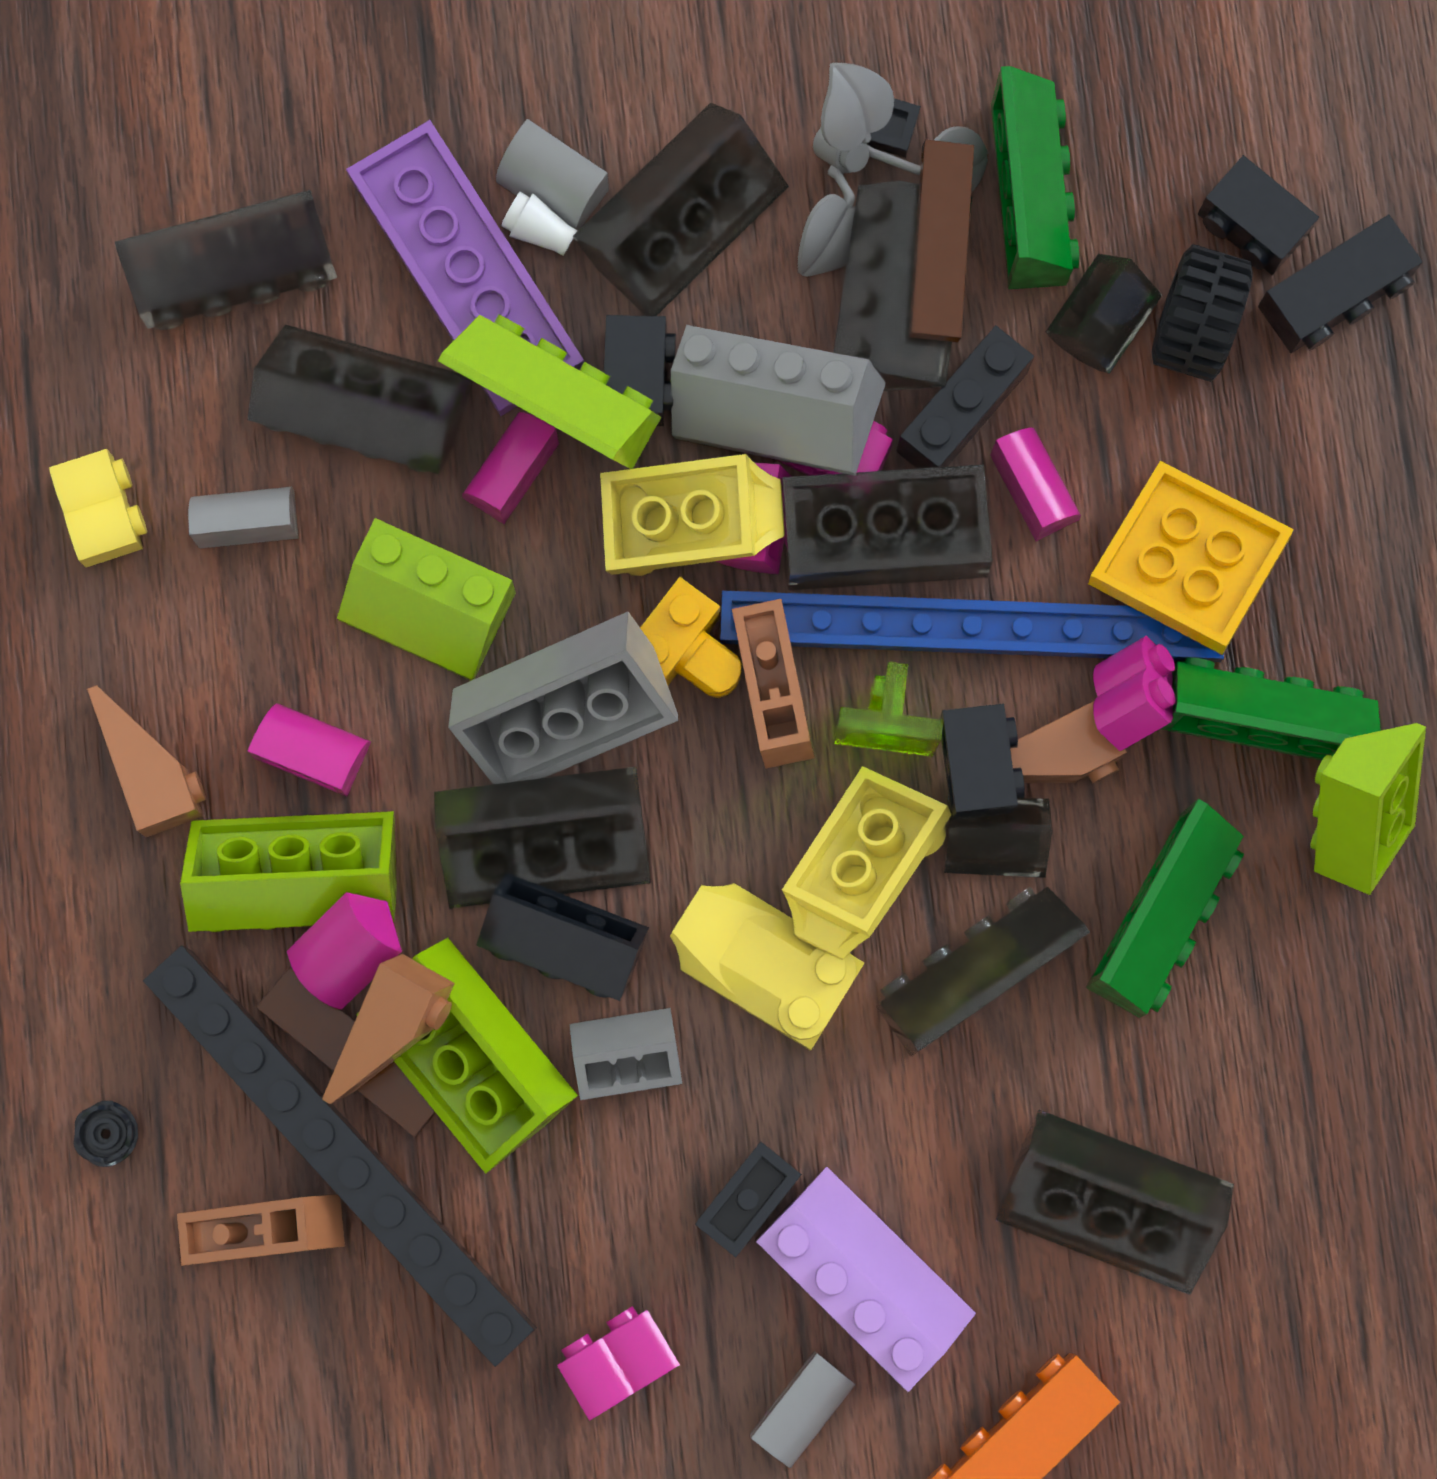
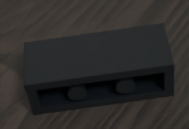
M1388 214L1269 289L1259 303L1258 308L1290 353L1295 352L1304 345L1311 351L1332 337L1334 332L1331 328L1346 319L1349 325H1352L1368 315L1375 308L1372 302L1386 294L1391 300L1410 288L1415 283L1412 276L1423 261Z
M995 325L900 435L896 452L935 482L1028 374L1034 355Z
M506 873L492 895L476 946L489 950L492 955L506 961L515 960L533 967L548 978L564 979L585 987L589 993L595 996L610 997L620 1001L632 978L649 927Z

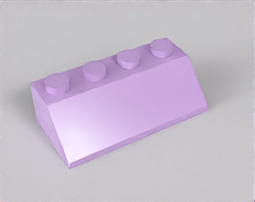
M828 1167L755 1240L907 1392L946 1353L976 1314Z

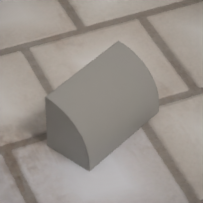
M526 119L503 155L496 174V182L516 196L519 192L529 197L532 194L536 195L569 226L578 231L609 191L608 173L529 119Z
M291 486L193 496L189 500L188 509L189 535L199 549L298 539L294 489Z
M671 1008L569 1024L580 1100L682 1084Z
M814 1351L751 1431V1439L780 1462L791 1468L856 1384Z

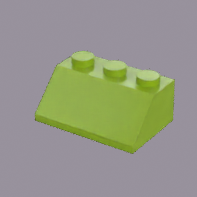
M375 518L353 561L337 619L472 681L475 679L516 591L513 580Z
M1414 723L1345 738L1333 756L1326 755L1323 758L1315 777V783L1320 785V794L1313 808V816L1318 818V823L1310 845L1311 849L1315 850L1314 872L1371 895L1415 827L1426 726Z

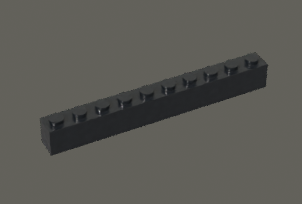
M181 945L143 980L494 1367L499 1365L537 1329L534 1323L333 1104L322 1100L324 1094L193 951Z

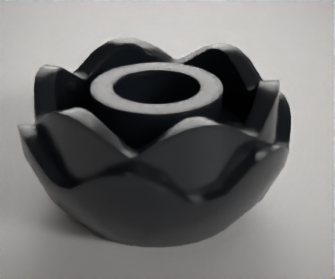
M100 1101L79 1113L75 1120L73 1141L75 1150L81 1157L96 1166L109 1167L118 1164L133 1152L137 1144L138 1125L136 1119L127 1108L116 1102ZM105 1129H109L111 1132V1136L108 1139L102 1136V1132Z

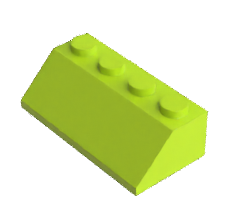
M498 314L494 322L479 315L439 357L438 362L629 469L634 468L661 419L659 415L649 410L653 403L652 399L629 386L626 387L623 394L606 386L610 376L586 362L582 364L580 370L572 367L563 361L567 355L566 351L543 338L540 339L537 346L521 338L525 328Z
M394 811L191 821L180 882L188 932H221L239 929L270 930L282 927L313 926L346 892L387 901L394 922L397 895Z
M446 938L415 955L412 959L455 983L448 998V1001L452 1003L450 1013L439 1029L432 1030L394 1060V1062L486 1174L545 1127L578 1095L451 940Z

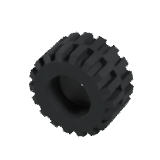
M1192 244L1184 252L1171 283L1156 330L1151 351L1154 365L1209 382L1216 378L1227 360L1245 309L1253 277L1251 261Z

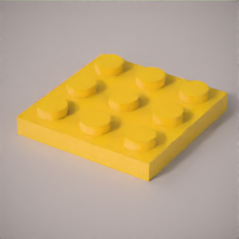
M1160 461L1092 572L1088 584L1223 655L1290 540L1294 529Z

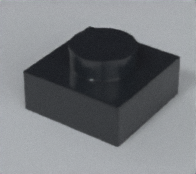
M894 98L893 112L889 122L879 131L870 133L871 140L867 145L874 149L906 158L921 106Z

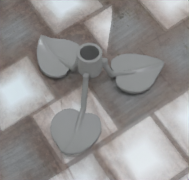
M849 63L830 64L829 85L822 108L821 128L814 137L813 150L817 157L831 165L828 175L836 180L844 199L836 194L826 195L815 205L808 216L798 252V273L806 277L830 272L845 266L859 254L866 241L868 217L865 211L853 206L855 195L843 175L844 173L860 171L867 164L869 157L920 175V165L867 145L871 140L870 133L879 131L889 122L894 107V95L889 83L870 69ZM962 126L950 127L941 132L934 140L974 145L972 193L984 175L988 162V150L981 137L970 128Z

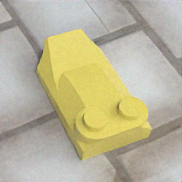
M746 454L600 473L605 569L611 575L629 573L635 576H643L655 569L755 556L763 548L783 538L785 535L781 481L759 468Z
M862 766L782 888V892L791 909L794 935L841 960L859 944L868 939L923 858L936 852L943 845L946 837L945 824L952 815L948 805Z
M735 883L725 886L701 885L670 935L679 955L682 972L809 1051L814 1047L864 965L863 961L851 953L841 960L799 939L794 935L793 918Z

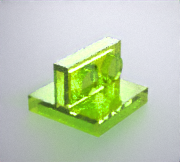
M888 662L884 675H875L868 710L840 707L833 744L933 757L941 742L944 720L902 715L909 664Z

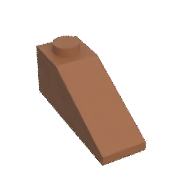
M782 599L732 609L759 749L765 769L814 759L815 756Z
M97 685L88 688L90 699L136 830L143 836L149 837L203 817L199 802L206 800V795L196 771L189 774L180 762Z
M1094 701L1019 738L1018 747L1010 748L1013 768L1021 767L1024 783H1076L1089 777L1092 784L1119 771L1116 762L1120 761L1127 751L1125 749L1119 751L1097 730L1093 714Z
M404 954L380 963L322 1100L332 1104L354 1093L432 1030L439 1029L450 1013L452 1003L448 1001V998L455 983Z
M338 1194L299 1197L177 1214L181 1266L345 1246L341 1199Z

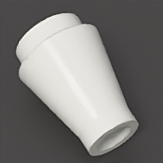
M522 192L517 194L501 224L503 228L511 232L509 237L555 251L562 256L566 253L578 231L569 226L536 195L532 194L529 197Z

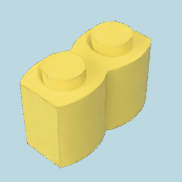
M104 449L49 467L78 560L86 568L143 549L140 535L147 534V528L139 506H129L125 489L132 487V482L123 459L115 461L108 449Z

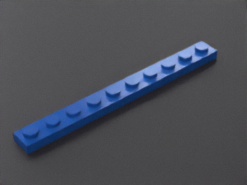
M722 591L721 644H739L732 609L782 599L791 646L1109 658L1147 635L1156 645H1163L1169 651L1174 661H1185V658L1190 657L1202 658L1212 662H1221L1224 659V653L1221 655L1130 606Z

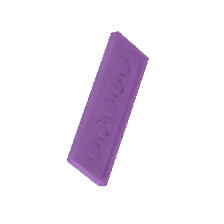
M430 120L346 169L348 177L452 341L479 315L494 322L498 314L525 328L521 338L535 346L543 338L567 352L563 360L565 363L578 370L581 368L584 359ZM482 386L500 416L517 407L515 404Z

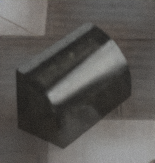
M1098 253L1045 332L1056 344L1077 360L1096 370L1110 374L1162 297V294L1132 259Z
M948 795L947 805H948L949 810H950V802H949V795ZM1017 799L1018 806L1011 814L952 820L950 817L945 824L944 873L1046 878L1052 837L1049 799Z

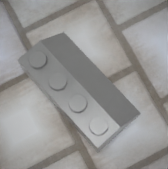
M686 325L671 368V396L673 397V406L671 407L672 436L679 440L855 476L886 383L869 359Z
M627 611L454 688L448 728L503 796L678 721V712L653 645Z

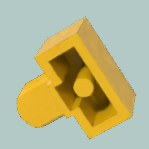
M681 577L677 579L640 628L655 649L668 686L675 676L679 674L707 695L721 698L729 695L736 689L740 681L741 662L735 653L708 634L720 619V606Z

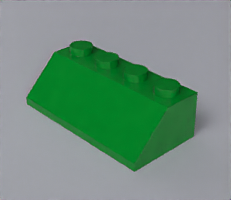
M1002 66L991 102L1008 290L1067 286L1073 269L1079 268V244L1077 239H1070L1068 222H1073L1075 218V203L1073 192H1065L1064 175H1069L1070 173L1068 145L1061 146L1059 129H1064L1066 123L1065 103L1063 99H1056L1055 83L1053 81L1012 66Z
M1193 657L1185 658L1184 663L1177 662L1175 664V670L1172 671L1173 682L1171 686L1176 697V703L1173 705V720L1161 728L1162 730L1321 761L1326 755L1333 756L1345 738L1381 731L1378 700L1363 698L1364 692L1362 690L1344 686L1334 687L1333 692L1314 688L1313 681L1299 677H1285L1284 681L1280 682L1265 679L1263 671L1247 667H1236L1234 672L1214 669L1215 663L1210 660Z
M1197 799L1181 813L1086 986L1090 991L1138 1018L1147 1015L1150 1009L1158 1012L1172 987L1165 982L1174 964L1182 968L1196 944L1195 940L1189 938L1198 920L1203 923L1209 920L1220 899L1219 896L1213 893L1222 876L1227 879L1232 877L1244 855L1243 852L1237 850L1244 836L1208 803Z

